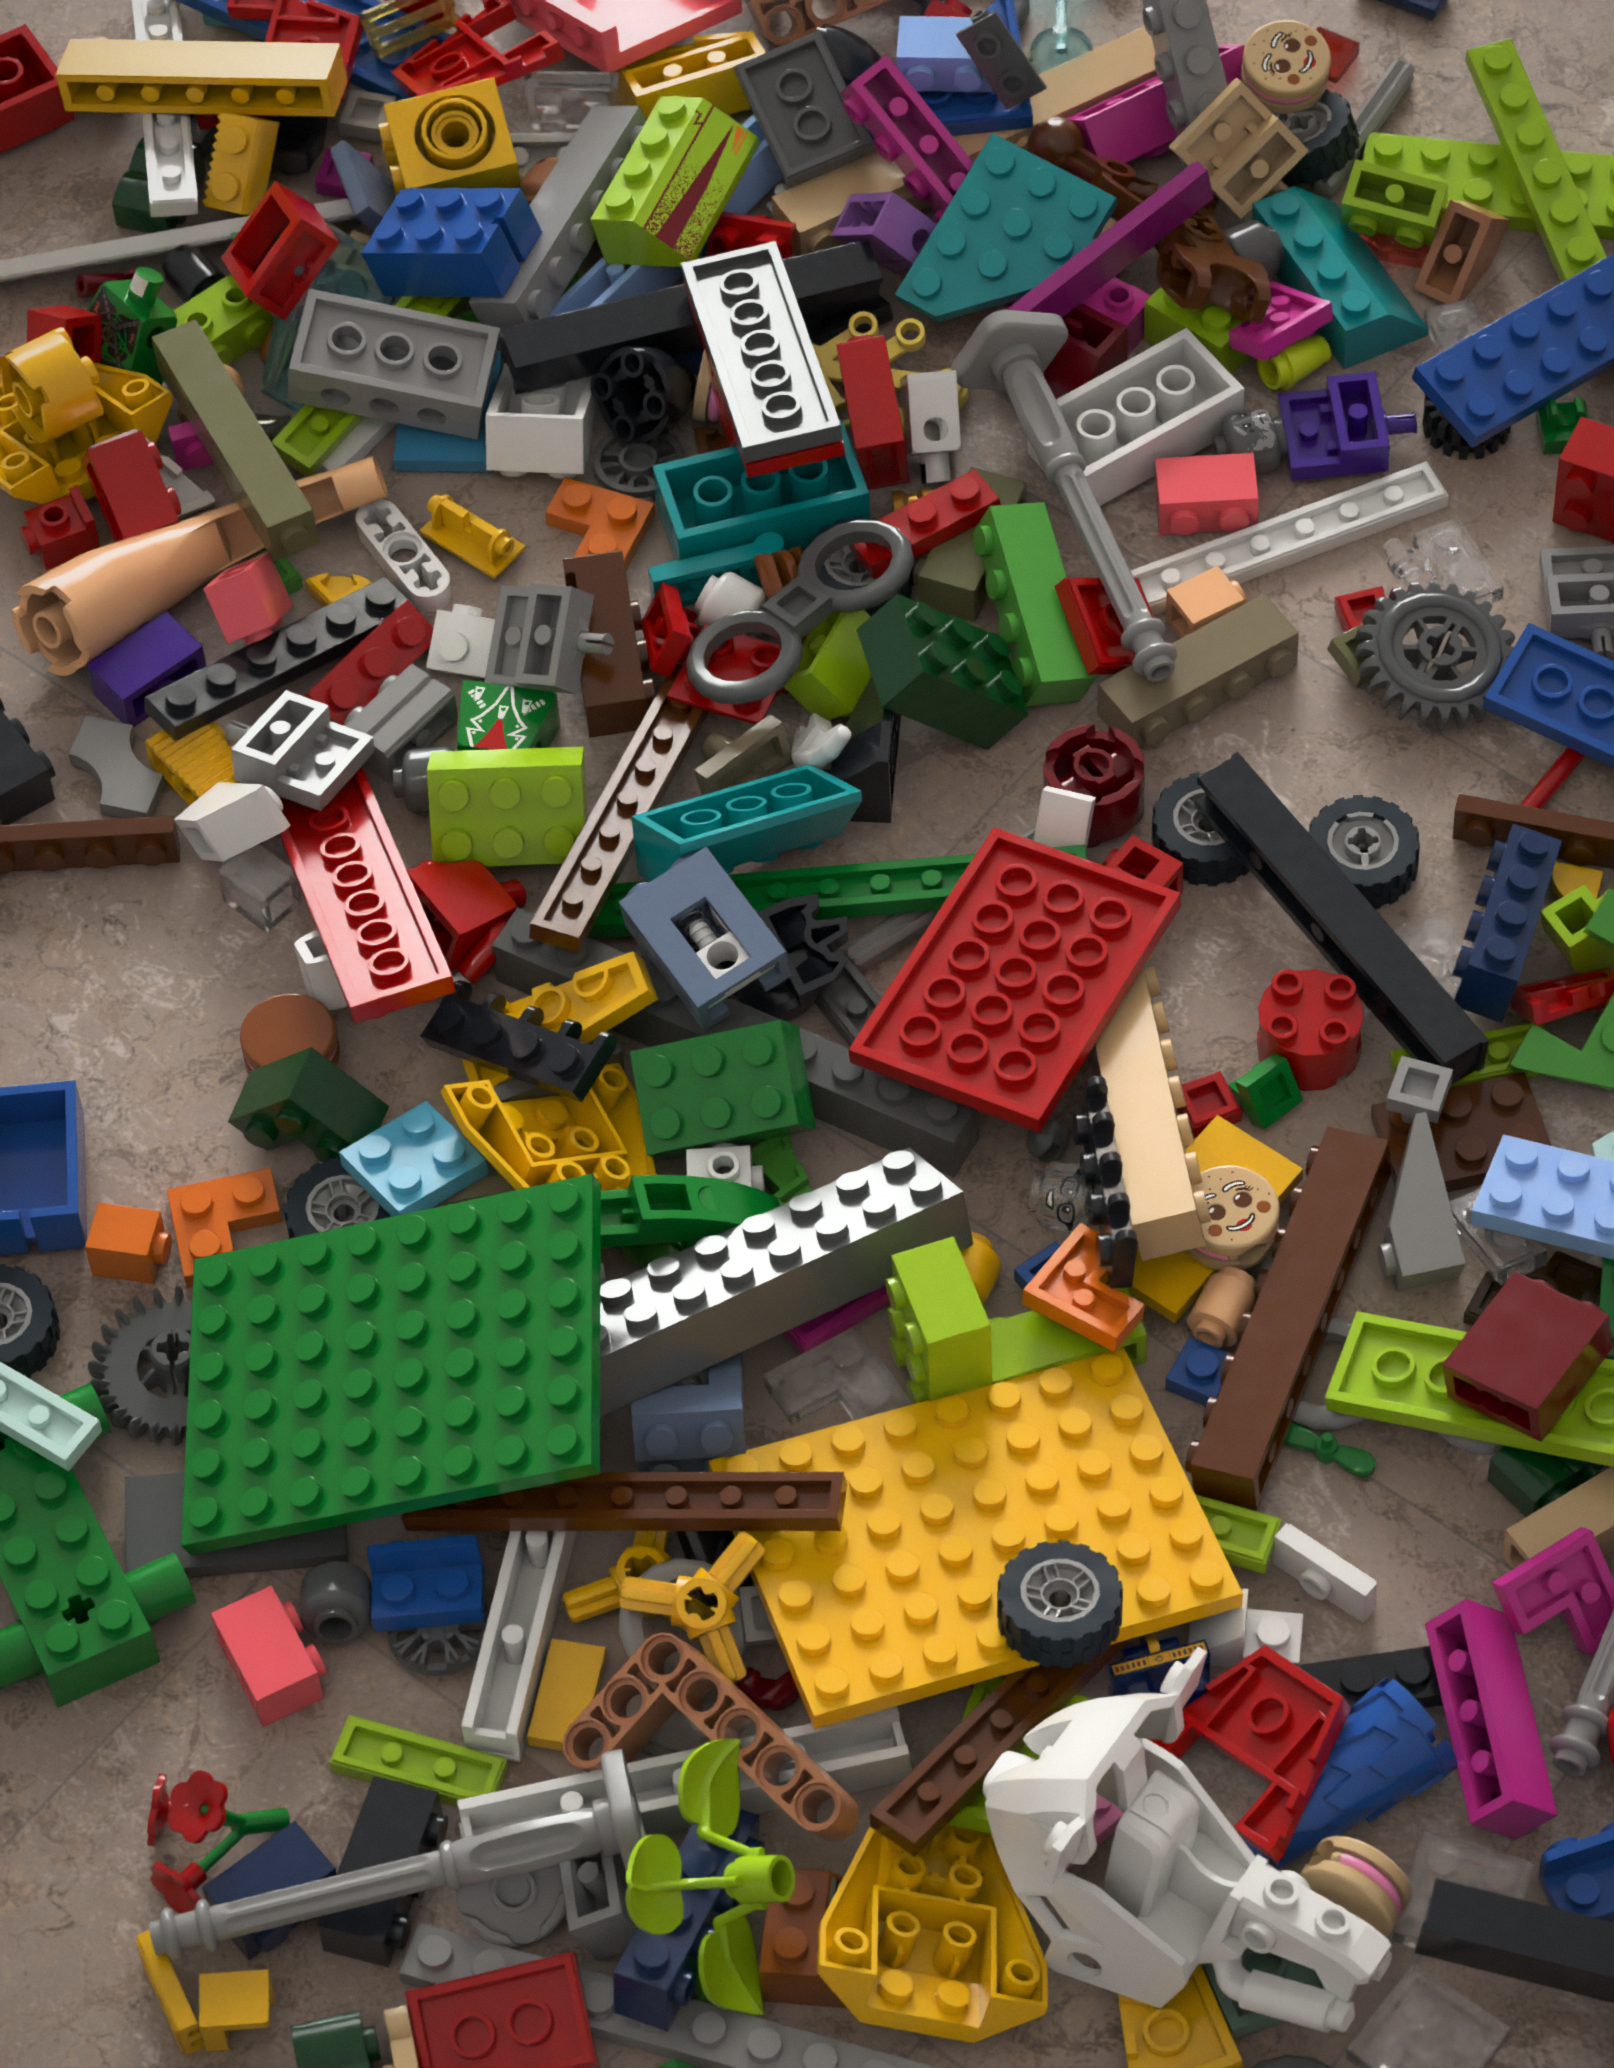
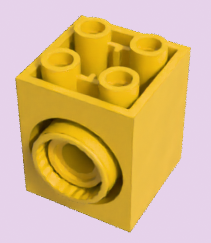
M494 77L383 105L387 122L378 124L386 163L394 184L395 196L398 195L401 189L520 188L517 159Z

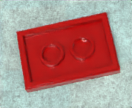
M574 1951L405 1992L419 2068H600L579 1963Z

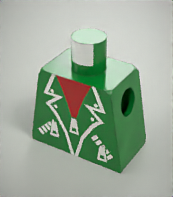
M464 679L457 735L458 751L550 747L560 727L557 693Z

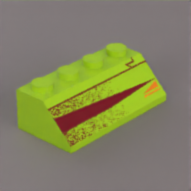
M660 96L590 218L605 263L681 267V263L696 260L760 145L758 136L704 98Z

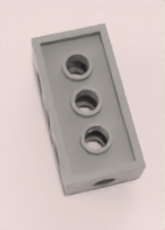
M309 289L289 365L287 401L478 440L497 360L500 328Z

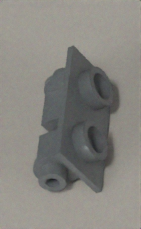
M986 8L978 10L970 18L973 24L956 33V37L1006 110L1047 89L1046 84L996 11L989 13Z

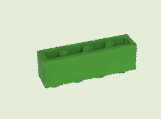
M1045 502L990 506L974 529L973 545L976 554L982 557L987 574V594L995 602L999 615V635L1009 647L1012 669L1023 687L1022 696L1025 705L1032 706L1080 701L1097 676L1087 674L1054 587L1061 580L1067 578Z

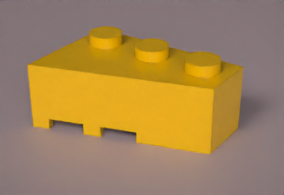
M753 31L694 36V44L668 46L611 72L612 90L622 106H640L646 119L650 116L660 96L704 98L727 115L748 111L751 108L738 83L733 66L766 52Z

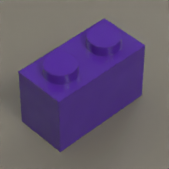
M167 611L151 622L144 623L135 633L87 664L94 696L122 723L133 725V728L150 717L145 712L146 696L207 666L203 646Z

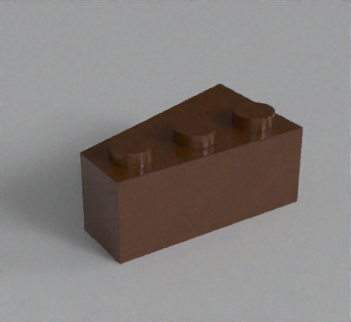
M620 550L563 559L566 586H572L594 595L589 633H609L614 639V645L604 644L613 648L611 654L586 653L583 659L580 685L589 738L637 731L647 713V709H649L655 698L652 678H642L641 670L649 669L645 639L636 640L635 631L643 630L639 601H630L623 552Z

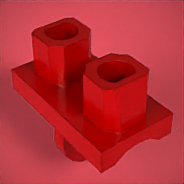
M723 211L708 238V257L776 241L782 260L792 258L796 223L773 220L768 215L762 214L754 217Z

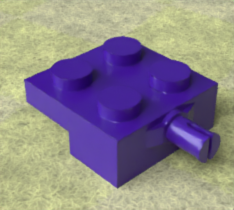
M1375 371L1327 376L1326 389L1278 393L1277 408L1287 442L1288 455L1286 457L1291 481L1387 472L1390 454L1388 435L1417 433L1415 412L1386 416L1382 408Z

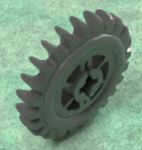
M1430 580L1426 590L1418 582H1410L1407 592L1400 587H1394L1390 591L1389 598H1377L1374 603V610H1368L1364 613L1362 619L1363 626L1356 633V641L1360 644L1355 650L1354 657L1357 660L1368 659L1361 664L1358 674L1360 677L1376 674L1368 686L1369 694H1373L1378 689L1385 688L1387 690L1381 703L1382 709L1387 708L1389 704L1396 700L1401 702L1398 715L1399 720H1403L1412 709H1416L1418 711L1419 728L1424 726L1430 714H1435L1439 731L1445 728L1449 715H1453L1456 719L1458 729H1463L1467 723L1469 711L1474 715L1476 723H1481L1486 715V709H1483L1484 698L1514 648L1511 646L1515 639L1513 632L1501 630L1506 622L1505 617L1499 614L1491 616L1489 613L1493 605L1489 601L1477 604L1474 591L1469 590L1464 595H1460L1458 586L1450 583L1446 590H1441L1439 583L1435 580ZM1437 623L1443 625V626H1433V627H1430V628H1428V627L1426 626V624H1437ZM1414 628L1418 640L1417 645L1403 644L1406 634ZM1451 631L1440 658H1437L1436 656L1447 632ZM1459 634L1465 637L1470 647H1463L1462 641L1458 636ZM1432 658L1435 659L1429 672L1425 673ZM1474 660L1472 668L1462 676L1457 669V665Z
M177 1284L171 1303H167L159 1289L155 1288L153 1291L152 1308H147L137 1296H134L135 1317L131 1318L117 1308L115 1310V1318L120 1330L111 1329L106 1324L101 1325L102 1337L108 1345L93 1342L92 1353L99 1362L91 1360L88 1363L89 1374L94 1378L90 1383L99 1397L105 1414H111L112 1425L118 1428L128 1425L129 1435L133 1438L141 1437L146 1431H149V1439L152 1444H158L165 1435H170L172 1445H179L183 1440L184 1434H186L192 1301L186 1302L182 1287ZM177 1342L180 1349L179 1355L177 1354ZM145 1359L152 1362L153 1367L140 1381L139 1371L142 1360ZM174 1366L179 1384L178 1394L172 1371ZM159 1386L162 1391L167 1393V1397H160L150 1392V1390Z

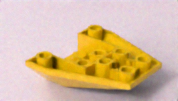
M94 363L100 381L93 386L102 404L103 415L59 438L40 444L35 442L25 432L12 412L13 409L19 407L13 392L4 395L0 385V488L14 498L43 505L69 495L68 488L77 485L84 500L90 499L95 494L81 462L87 449L94 444L133 429L142 430L144 436L156 444L173 402L171 391L146 374Z
M620 1063L606 1064L582 1103L562 1095L501 1103L489 1079L444 1085L440 1091L464 1136L515 1190L593 1174L599 1181L601 1191L628 1189L631 1176L656 1175L653 1157L648 1156L646 1153L637 1093Z
M947 1824L914 1857L875 1829L869 1827L818 1929L817 1973L857 2020L866 2024L975 2043L1044 2016L1048 2009L1047 1961L1044 1959V1954L1023 1903L1015 1893L1007 1877L992 1834Z

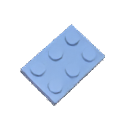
M1503 1134L1472 1208L1471 1225L1614 1260V1161Z

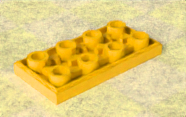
M1219 1115L1194 1140V1144L1185 1150L1186 1153L1196 1152L1200 1172L1226 1165L1240 1166L1257 1172L1272 1185L1277 1194L1279 1205L1303 1179L1302 1167ZM1137 1247L1132 1287L1127 1289L1131 1296L1173 1323H1176L1197 1300L1209 1276L1217 1273L1218 1270L1199 1263L1187 1251L1142 1261L1139 1248Z

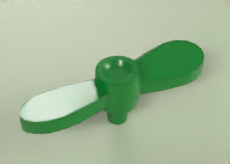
M1292 1423L1284 1442L1285 1444L1301 1450L1314 1452L1319 1462L1324 1464L1335 1462L1346 1471L1359 1477L1369 1476L1374 1472L1375 1459L1367 1451L1340 1445L1329 1432L1318 1436L1309 1429Z

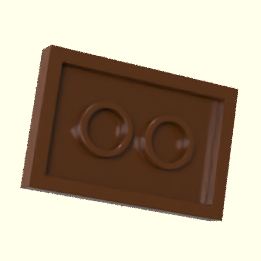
M1521 1072L1451 1087L1438 1123L1429 1121L1447 1192L1483 1184L1503 1134L1552 1146L1525 1073ZM1386 1102L1371 1106V1119L1378 1138L1389 1140L1391 1176L1396 1188L1411 1124L1402 1122L1400 1113L1386 1110Z

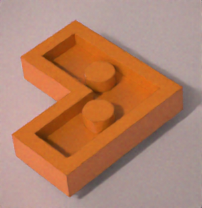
M564 477L545 512L547 525L584 536L573 557L622 550L625 571L656 516L655 504L653 502Z
M271 1168L167 1189L187 1288L193 1287L194 1259L234 1251L230 1233L282 1222Z
M1080 1223L1023 1289L1022 1304L1116 1352L1143 1319L1145 1304L1115 1288L1110 1289V1286L1106 1284L1109 1280L1107 1268L1098 1267L1096 1260L1095 1241L1096 1235L1100 1233Z

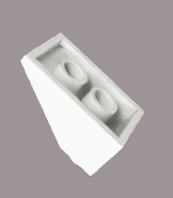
M505 363L485 415L486 470L499 471L500 474L508 477H519L526 475L528 472L548 473L550 477L564 479V477L572 478L577 474H584L590 456L597 399L593 397L590 390L592 376L516 395L513 389V378L507 363Z

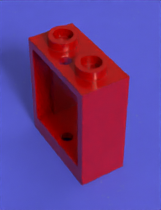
M274 181L221 259L247 298L285 321L340 242L312 203L279 182ZM281 234L276 243L273 242L276 235ZM303 266L304 271L302 274H294L296 267Z
M858 335L850 338L847 342L836 344L855 454L868 490L910 483L904 434L885 335L876 337Z

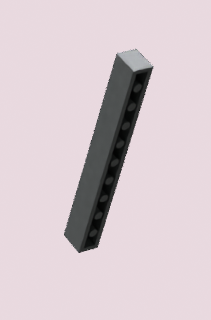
M518 907L492 944V952L496 957V962L494 963L496 980L529 995H532L531 989L548 982L554 986L573 980L575 972L626 954L588 937L585 939L579 952L530 939V922L535 914ZM645 962L658 1000L610 1030L652 1047L779 1020V1018L727 997L722 1001L729 1009L731 1015L703 1031L656 966ZM799 1027L814 1118L893 1152L902 1151L910 1147L939 1172L955 1178L979 1139L978 1110L852 1064L849 1060V1048Z

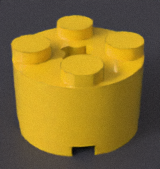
M62 327L52 330L0 357V385L3 393L7 395L13 392L19 407L13 409L12 412L25 432L35 442L41 444L52 441L103 415L102 404L93 386L100 381L97 369L89 357L84 356L80 358L68 333Z

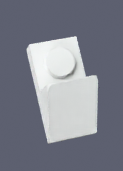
M1241 1589L1243 1592L1242 1607L1190 1622L1188 1646L1204 1642L1207 1650L1204 1665L1231 1668L1264 1645L1293 1664L1299 1665L1303 1614L1248 1609V1589Z

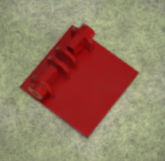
M705 624L704 627H703V629H702V631H703L709 624ZM743 634L734 636L722 643L711 655L708 671L712 676L724 681H743L754 678L772 666L778 659L782 646ZM685 661L667 694V699L756 725L766 717L775 697L779 693L788 694L789 692L783 687L764 699L750 703L720 704L701 696L689 682Z

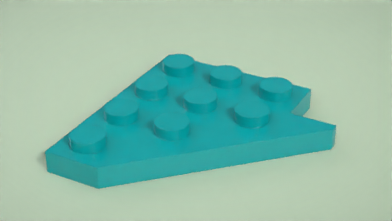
M992 133L896 291V300L936 322H942L1019 300L1099 237L1118 205L1117 198Z

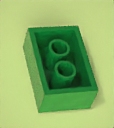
M779 1019L630 1051L648 1156L671 1160L685 1157L686 1149L711 1148L721 1143H731L738 1146L816 1129L798 1025Z

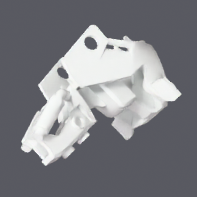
M1197 1647L1185 1665L1176 1661L1162 1683L1160 1692L1163 1694L1139 1693L1098 1698L1069 1706L1051 1715L1023 1738L1027 1746L1039 1755L1038 1760L1013 1751H1006L1000 1756L986 1775L983 1783L988 1822L1000 1860L1015 1893L1051 1940L1044 1957L1051 1970L1161 2009L1185 1987L1199 1964L1212 1963L1219 1988L1227 1997L1239 2002L1241 2009L1324 2033H1328L1331 2029L1345 2032L1355 2018L1354 2002L1350 2000L1357 1985L1368 1984L1371 1978L1380 1981L1387 1971L1392 1953L1389 1951L1391 1944L1386 1937L1369 1923L1348 1912L1345 1908L1310 1890L1308 1882L1298 1873L1290 1870L1279 1872L1268 1865L1267 1859L1258 1854L1255 1857L1185 1763L1148 1740L1157 1739L1163 1740V1743H1172L1183 1731L1184 1719L1182 1708L1198 1686L1207 1651ZM1097 1794L1117 1805V1809L1124 1812L1116 1827L1103 1890L1097 1885L1065 1870L1069 1864L1082 1865L1087 1863L1096 1851L1093 1816L1096 1811ZM1040 1896H1046L1069 1929L1061 1926ZM1248 1947L1257 1953L1265 1954L1269 1952L1314 1969L1325 1990L1255 1969L1249 1972L1242 1965V1954ZM1073 1953H1083L1092 1957L1099 1963L1101 1969H1094L1081 1964L1074 1957Z

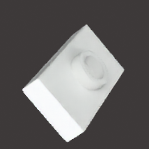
M1286 1523L1275 1535L1274 1565L1297 1579L1303 1589L1314 1598L1319 1600L1327 1599L1361 1623L1368 1619L1375 1610L1376 1580L1291 1524Z

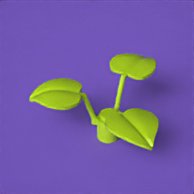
M737 1738L719 1739L698 1747L685 1760L678 1780L679 1808L687 1822L698 1824L697 1836L699 1839L741 1856L726 1867L724 1877L680 1879L682 1862L679 1850L674 1842L663 1834L644 1836L633 1848L626 1871V1882L628 1884L626 1889V1906L631 1920L640 1930L652 1935L668 1934L681 1924L684 1917L681 1890L725 1888L726 1893L731 1898H735L742 1904L715 1917L713 1920L715 1932L707 1934L702 1939L698 1956L700 1983L705 1996L717 2007L758 2016L765 2013L763 2010L754 1939L750 1925L744 1915L754 1910H766L769 1903L786 1902L789 1900L795 1887V1871L791 1861L785 1855H765L763 1847L751 1848L728 1839L737 1826L741 1797L738 1757L742 1740Z

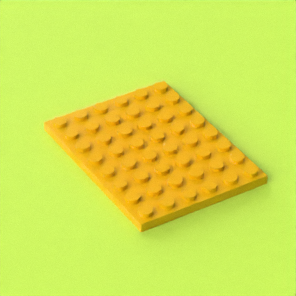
M1124 1347L1117 1349L1116 1352L1109 1351L934 1401H922L746 1450V1454L720 1457L708 1461L709 1472H844L847 1491L841 1531H743L751 1535L765 1548L764 1556L750 1572V1575L814 1730L1040 1665V1663L1033 1660L1029 1662L1021 1658V1654L1018 1651L1011 1650L1006 1644V1637L1004 1635L1001 1636L997 1619V1591L1000 1574H1004L1005 1565L1010 1559L1014 1560L1018 1556V1552L1025 1548L1036 1547L1037 1543L1045 1541L1057 1543L1058 1540L1069 1541V1543L1076 1545L1082 1543L1090 1546L1092 1551L1096 1553L1101 1552L1105 1555L1110 1565L1114 1564L1118 1571V1580L1122 1581L1123 1609L1122 1626H1119V1636L1111 1644L1242 1607L1243 1592ZM733 1531V1534L736 1537L742 1531Z

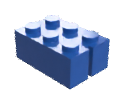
M521 188L401 189L361 254L383 296L503 297L521 268L518 261L526 260L542 234V230Z
M76 1080L0 1087V1256L29 1253V1244L37 1243L39 1252L85 1248L87 1241L84 1112Z

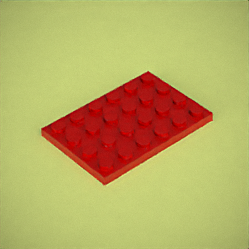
M993 827L848 1049L850 1063L1040 1133L1180 909L1181 893Z

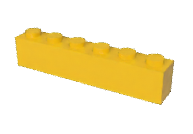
M70 39L56 72L65 111L235 113L242 115L335 117L348 82L340 44Z

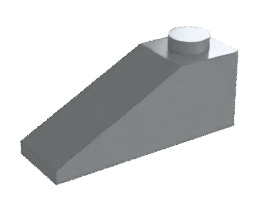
M1426 1112L1415 1114L1409 1129L1383 1240L1384 1244L1378 1246L1383 1274L1385 1277L1392 1275L1396 1291L1459 1279L1466 1264Z

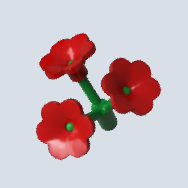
M202 1770L193 1772L187 1782L176 1784L169 1797L167 1775L159 1774L157 1784L154 1785L151 1810L147 1824L148 1846H156L160 1832L167 1823L172 1831L182 1833L187 1842L194 1844L201 1843L209 1832H216L222 1826L230 1827L231 1833L198 1864L192 1862L181 1873L176 1870H170L161 1862H156L151 1867L153 1875L150 1876V1880L153 1886L164 1895L166 1902L177 1913L195 1910L196 1903L201 1899L195 1890L207 1880L206 1872L244 1836L281 1831L290 1824L288 1810L282 1807L239 1814L226 1810L224 1805L228 1798L227 1787L222 1782L214 1781L210 1773Z

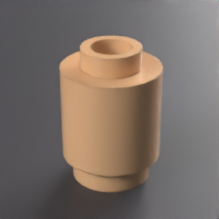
M1228 1266L1209 1276L1187 1318V1324L1196 1340L1215 1348L1235 1345L1238 1340L1241 1318L1245 1311H1253L1257 1301L1255 1299L1257 1283L1251 1275L1239 1268Z

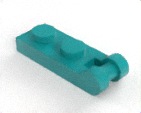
M764 532L756 537L754 543L729 549H718L711 553L682 560H671L660 565L648 567L651 600H653L661 583L664 582L678 588L682 607L694 605L710 577L714 575L720 578L726 572H733L762 588L753 562L754 556L783 550L784 539L776 532Z

